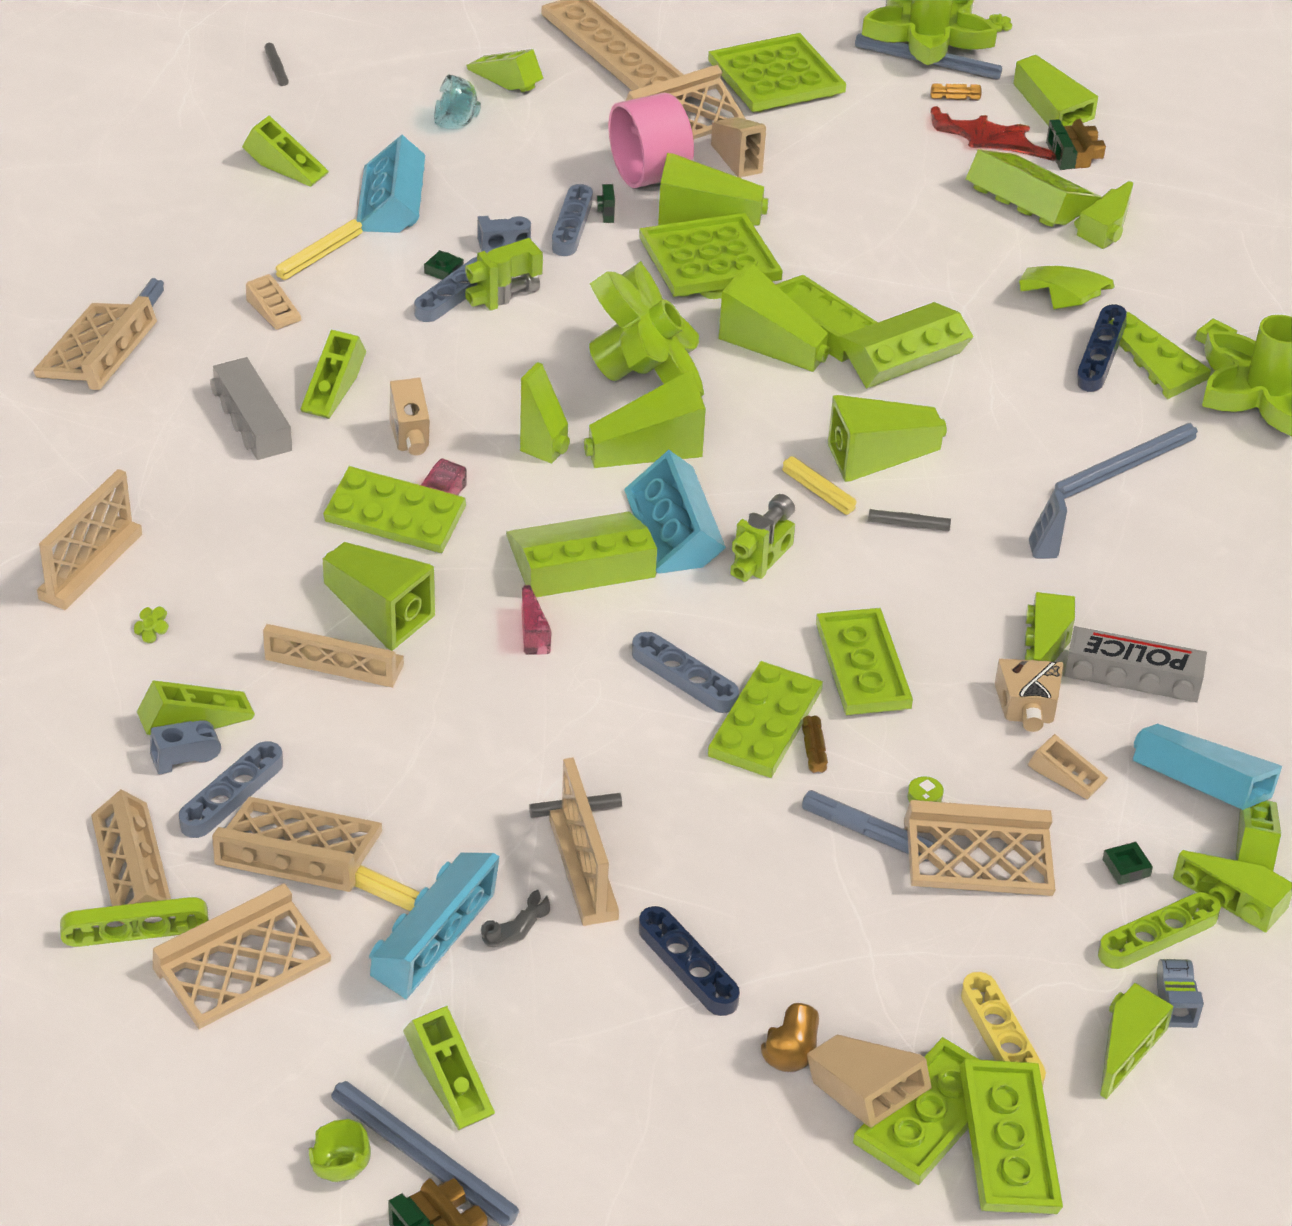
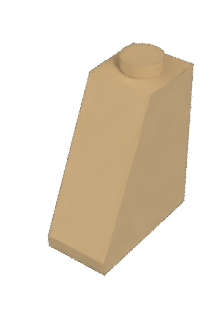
M739 117L712 122L711 146L734 174L742 178L763 173L766 126L762 123Z
M838 1034L807 1053L813 1083L870 1128L932 1088L926 1058L920 1054Z

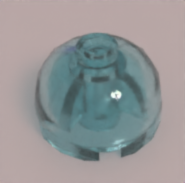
M448 74L439 90L443 94L441 100L436 101L434 122L437 126L447 129L464 128L471 122L473 117L479 115L481 102L477 101V92L468 80Z

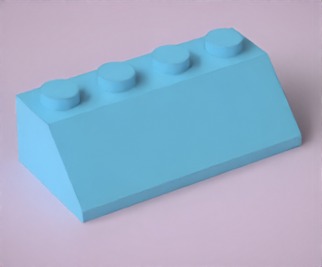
M402 134L364 165L357 222L362 224L363 232L400 233L407 226H413L419 219L425 154Z
M666 451L624 489L633 515L648 527L657 547V573L703 568L726 548L693 466L672 451Z
M461 852L452 863L446 862L439 870L436 877L437 881L430 889L425 887L419 893L414 903L415 907L409 914L403 913L399 916L393 925L391 935L386 941L381 939L375 944L369 955V959H371L370 976L407 1000L494 896L500 857L495 853Z

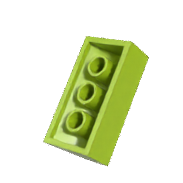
M932 302L842 335L838 340L867 389L960 354L974 336L960 312Z

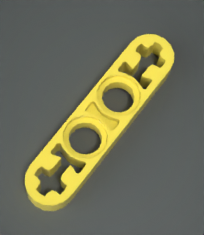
M983 972L968 974L963 981L961 998L995 1061L1039 1063L1043 1086L1046 1075L1045 1068L992 976ZM980 992H985L984 1003H982V1002H983V996L981 995ZM996 1014L1001 1016L1005 1022L997 1025L991 1024L985 1019V1016ZM1004 1043H1014L1021 1051L1013 1054L1007 1053L1001 1048V1045Z

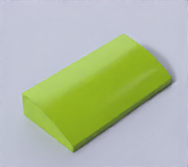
M805 275L776 284L828 333L827 346L830 347L829 354L841 362L849 358L838 340L839 337L878 323Z

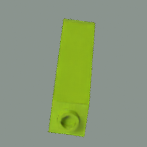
M1036 54L1016 62L1013 84L1048 126L1049 120L1060 119L1063 126H1072V123L1077 119H1081L1083 123L1095 119L1099 96Z

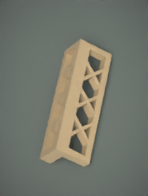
M266 624L263 629L265 660L392 688L404 666V656L395 654V651Z
M120 789L91 814L112 906L125 905L130 888L133 889L135 897L127 904L170 900L171 896L148 805L141 799ZM114 812L115 814L108 828L105 819ZM120 836L121 840L114 854L112 849L117 837ZM126 862V870L122 880H119V873L123 863Z

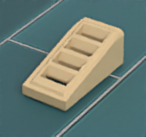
M270 274L246 283L247 301L276 330L301 321L300 313Z
M1056 734L1049 738L1035 752L1028 763V766L1039 774L1087 800L1108 779L1107 776ZM1075 771L1079 775L1075 776L1072 772ZM1087 778L1092 782L1086 785L1083 780Z

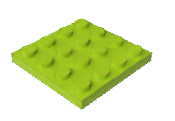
M801 33L708 51V61L713 66L718 64L723 72L721 76L752 112H761L774 107H785L793 103L808 102L812 99L832 97L835 94L846 92V82Z
M746 213L639 228V238L673 297H686L690 294L725 289L748 262L754 264L772 282L782 280V268Z

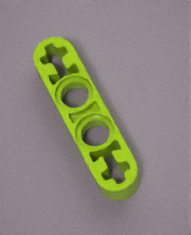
M1194 893L1103 935L1099 945L1098 958L1105 966L1120 969L1213 927L1218 920L1221 910L1220 902L1209 893ZM1165 920H1178L1183 924V927H1170L1166 924ZM1146 932L1151 934L1154 940L1149 942L1143 941L1136 934Z
M187 897L75 910L66 913L60 919V938L66 945L82 947L181 935L209 921L208 907L206 902L200 898ZM150 917L162 918L161 921L154 923L144 921ZM114 921L125 923L118 927L107 926L108 923Z

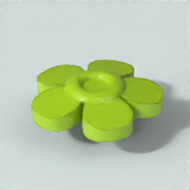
M992 14L989 16V19H986L993 24L997 32L1011 30L1013 26L1011 18L1002 16V14Z
M161 606L156 607L154 610L146 607L139 614L143 621H137L134 625L135 634L142 636L144 642L153 643L157 638L156 632L163 635L168 630L169 625L164 621L167 611Z

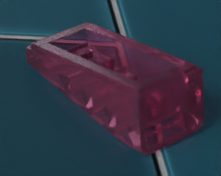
M440 458L421 486L459 495L467 486V470L462 465Z
M523 585L521 599L523 650L525 655L550 654L551 628L531 586Z

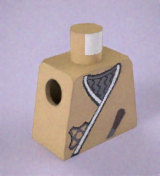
M420 377L390 381V425L398 450H408L411 455H421L429 446L430 420ZM407 405H411L412 415L405 413L404 408Z
M999 658L995 688L1005 719L1023 722L1024 729L1030 732L1042 729L1043 723H1052L1055 718L1059 698L1063 662Z

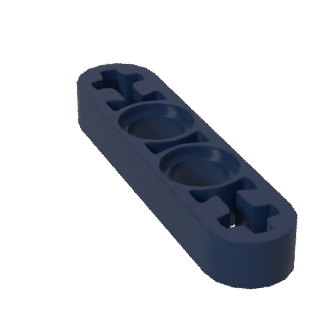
M1107 305L1100 311L1078 368V386L1084 391H1098L1105 383L1126 328L1127 311L1120 305ZM1112 318H1114L1113 325L1109 324ZM1103 335H1109L1113 337L1111 340L1099 339V337ZM1094 355H1103L1106 358L1102 360H1094L1091 357ZM1091 370L1095 371V375L1090 378Z
M659 906L645 908L639 916L638 929L641 938L708 1011L718 1016H727L734 1013L738 1008L740 996L737 983L668 910ZM671 944H682L687 950L682 953H674L668 950L667 947ZM701 967L709 971L710 974L705 977H696L690 973V970Z

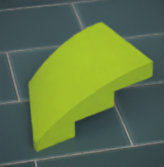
M1067 266L1027 267L1019 280L1021 292L1049 287L1053 309L1082 305L1090 299L1101 295V290L1113 289L1115 287L1114 280L1104 275Z

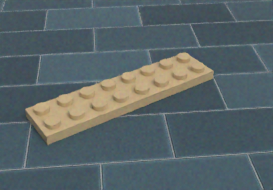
M558 0L542 5L541 14L632 91L684 75L593 0Z

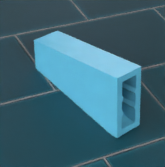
M1160 724L1143 728L1137 734L1134 741V748L1136 750L1133 761L1242 810L1273 797L1282 766Z

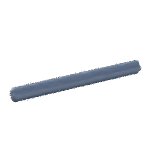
M862 33L856 36V47L919 61L910 53L909 44L874 40L862 35ZM949 53L940 61L933 63V65L994 79H1000L1002 74L1001 65Z
M1186 423L1057 482L1055 489H1061L1064 499L1196 439L1198 430L1196 427H1193L1192 423Z
M348 1081L339 1082L335 1086V1090L331 1094L333 1101L443 1183L455 1178L463 1187L466 1200L473 1205L479 1206L487 1216L501 1226H509L516 1221L519 1209L504 1196Z

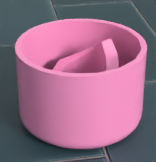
M659 93L618 102L612 106L608 122L610 147L616 167L628 186L639 188L660 183L667 153H673L693 161L694 140L690 121L685 109L675 96L669 93Z

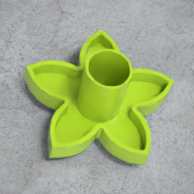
M886 0L885 7L877 8L863 18L862 35L884 42L907 41L909 42L910 53L922 63L931 65L946 56L948 45L970 50L995 47L997 29L988 20L972 14L974 0Z
M641 261L623 274L607 271L589 283L604 310L617 323L589 343V350L595 364L608 379L616 382L632 371L646 374L654 369L665 384L685 372L692 371L701 396L704 395L699 372L688 354L697 348L699 334L680 315L671 302L662 298L658 286Z
M1270 315L1265 317L1260 322L1256 341L1237 333L1208 331L1204 351L1206 360L1215 371L1208 378L1202 406L1229 412L1245 411L1258 407L1262 417L1268 424L1280 432L1292 436V317L1287 315Z

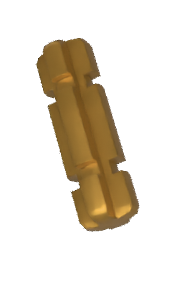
M934 83L931 85L930 94L932 99H942V97H945V99L966 100L967 97H970V100H979L982 89L981 85L970 84V87H967V84H946L942 86V84Z
M807 715L802 719V730L805 735L806 755L809 759L808 767L813 773L818 771L823 773L827 770L828 759L827 754L824 752L826 747L823 730L821 729V719L817 715L812 717Z

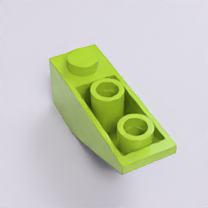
M1036 592L1034 604H1028L1026 610L1025 624H1031V627L1026 629L1025 646L1030 647V649H1026L1025 660L1055 662L1071 641L1075 621V596Z
M1182 850L1178 855L1173 879L1197 893L1205 892L1215 896L1219 900L1221 907L1265 933L1268 932L1289 907L1292 897V882L1265 866Z

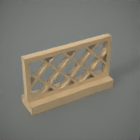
M718 64L629 91L625 100L659 93H669L675 96L685 110L696 114L694 121L689 119L693 140L712 134V125L706 126L697 122L699 115L713 120V122L728 119L719 115L722 108L731 112L734 117L746 119L720 79L723 72ZM717 89L721 95V100L706 95L707 91ZM691 96L701 100L699 107L685 102V98ZM706 102L717 106L716 114L703 109V103Z
M138 296L132 304L91 303L35 367L33 371L36 378L87 381L89 389L100 390L156 324L157 319L149 297Z
M117 469L39 543L45 580L37 589L39 600L66 610L142 536V526L132 522L127 474L125 471ZM89 523H90V526H89L88 532H87V534H86L85 540L83 541L84 536H85V533H86L87 528H88V525H89ZM77 525L76 530H75V533H74V535H73V538H71V537H72V534H73V532H74L75 526ZM69 542H71V543H70V546H69V549H68V551H67L66 557H65V559L63 560V558H64V556H65V553H66V550H67V548H68ZM57 544V547L53 555L52 548Z
M574 757L563 759L562 809L550 810L549 814L554 837L582 925L587 926L619 920V908L608 878L609 862Z
M249 796L226 828L218 827L213 833L214 863L220 866L351 892L356 884L355 873L381 835L382 823ZM253 810L268 813L255 818L250 816ZM291 818L301 820L287 825L283 822ZM273 823L277 826L276 828L262 832L259 829V827H263ZM323 825L334 826L323 831H318L316 828ZM308 830L310 833L299 838H294L292 835ZM355 832L367 833L356 838L350 836V834ZM338 837H342L344 840L332 845H328L326 842Z
M911 800L904 817V829L907 830L911 886L1053 896L1056 889L1049 830L1052 824L1051 810ZM917 832L931 833L938 841L928 848L917 838ZM954 835L966 836L973 844L966 850H963L951 838ZM989 838H1001L1008 846L999 853L986 840ZM1024 840L1041 841V851L1034 856L1021 843ZM942 845L957 856L948 865L934 853ZM978 847L992 859L984 867L970 856ZM1013 850L1027 861L1019 870L1005 859ZM928 859L940 872L936 875H921L919 865ZM963 861L976 874L971 878H963L953 868ZM998 864L1011 877L1006 881L997 880L988 871ZM1033 866L1044 876L1045 883H1033L1024 873Z
M285 883L153 948V970L159 979L164 978L198 1029L331 962L330 953L292 902V893ZM287 916L296 925L294 934L273 930L275 922ZM249 935L264 937L262 950L242 947L243 938ZM270 939L291 943L288 956L267 952ZM296 944L311 947L317 956L309 960L293 958ZM217 951L232 954L229 967L208 963L210 955ZM237 956L257 959L258 963L255 973L234 969ZM264 961L285 965L283 973L276 977L260 974ZM183 968L199 971L195 984L179 981L174 973ZM204 973L225 976L222 990L201 986ZM231 978L252 982L250 990L243 994L227 991ZM197 995L218 999L217 1006L201 1014L195 1005Z

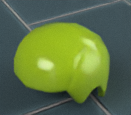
M351 1119L334 1120L321 1126L315 1133L314 1148H309V1159L314 1173L318 1177L332 1182L354 1179L366 1168L371 1157L370 1142L362 1123Z

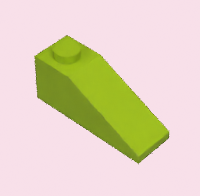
M534 49L484 55L466 65L469 71L508 90L520 89L521 92H526L536 87L535 83L544 79Z
M270 115L252 127L242 145V148L261 166L310 187L329 172Z
M1131 181L1126 182L1082 211L1077 236L1102 249H1105L1113 242H1117L1123 233V225L1134 183Z
M331 329L300 408L301 412L330 419L356 380L367 351L359 336Z
M537 362L521 378L520 451L552 464L569 447L568 422L543 364Z
M155 680L152 681L137 710L147 735H151V728L189 721H208L216 729L251 720L255 715L245 693L242 691Z
M1266 800L1244 810L1240 809L1236 861L1261 865L1272 871L1274 870L1281 838L1277 802Z
M1136 983L1125 994L1119 992L1109 1007L1112 1017L1108 1030L1100 1096L1105 1099L1114 1092L1168 1030L1174 1006Z
M448 1006L413 1019L404 1028L403 1032L419 1068L457 1129H463L494 1115L495 1111Z

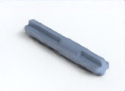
M809 790L804 796L802 802L804 810L909 854L907 830L813 790ZM917 835V838L928 848L934 844L933 841Z

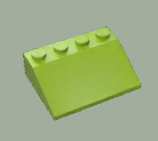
M978 149L966 176V180L974 184L973 188L985 194L991 192L996 195L995 200L1010 205L1011 202L1018 206L1017 211L1029 216L1035 214L1040 217L1039 222L1050 227H1054L1055 224H1068L1102 197L1012 153Z
M629 511L506 531L507 539L530 598L656 578L657 547L648 527Z

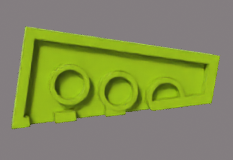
M1127 312L1126 328L1119 345L1125 352L1133 354V361L1139 368L1144 367L1149 372L1148 378L1154 385L1159 384L1163 388L1162 394L1167 400L1208 380L1211 369L1145 324L1135 315ZM1114 319L1109 321V324L1113 325Z

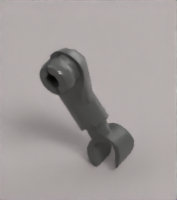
M539 890L533 891L527 900L528 907L525 911L521 910L514 921L502 924L495 923L494 920L486 921L481 926L483 942L489 947H499L523 940L537 921V918L544 917L550 912L548 895L539 904L541 899Z

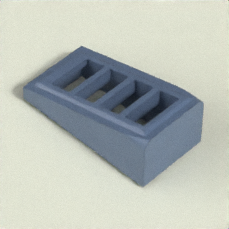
M1054 489L1029 536L1032 556L1036 559H1050L1059 556L1067 515V507L1061 489Z

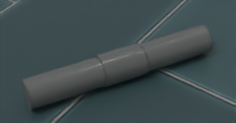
M266 43L264 49L280 86H286L289 80L273 43Z
M869 509L868 516L869 522L950 531L951 518Z
M621 793L587 797L591 810L622 807ZM562 800L529 804L531 818L549 816L550 810L562 809Z

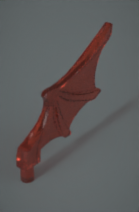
M934 106L930 110L932 115L931 122L937 131L960 135L969 141L968 146L971 148L1001 149L1055 161L1056 155L1052 150L1036 146L1026 138L1025 133L1030 130L1028 125H999L988 121V115H980L978 119L952 120L949 114L942 113L938 106Z

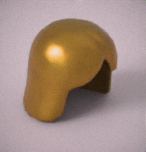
M791 1004L785 1011L783 1025L778 1028L770 1027L768 1029L767 1041L761 1044V1053L770 1066L783 1072H795L809 1065L807 1053L817 1048L818 1011L807 1004Z

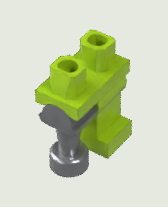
M530 238L492 249L488 253L485 251L478 252L477 262L465 265V274L471 284L477 283L476 286L465 289L466 300L472 307L485 304L491 311L498 309V305L508 304L511 299V293L523 288L527 292L539 290L540 279L538 275L543 274V252Z
M777 494L769 501V511L763 516L752 512L749 514L748 522L741 519L737 523L736 538L732 542V551L735 554V561L731 565L730 571L732 576L744 582H747L752 575L762 579L766 575L767 570L794 544L795 523L787 519L795 512V505L784 494Z

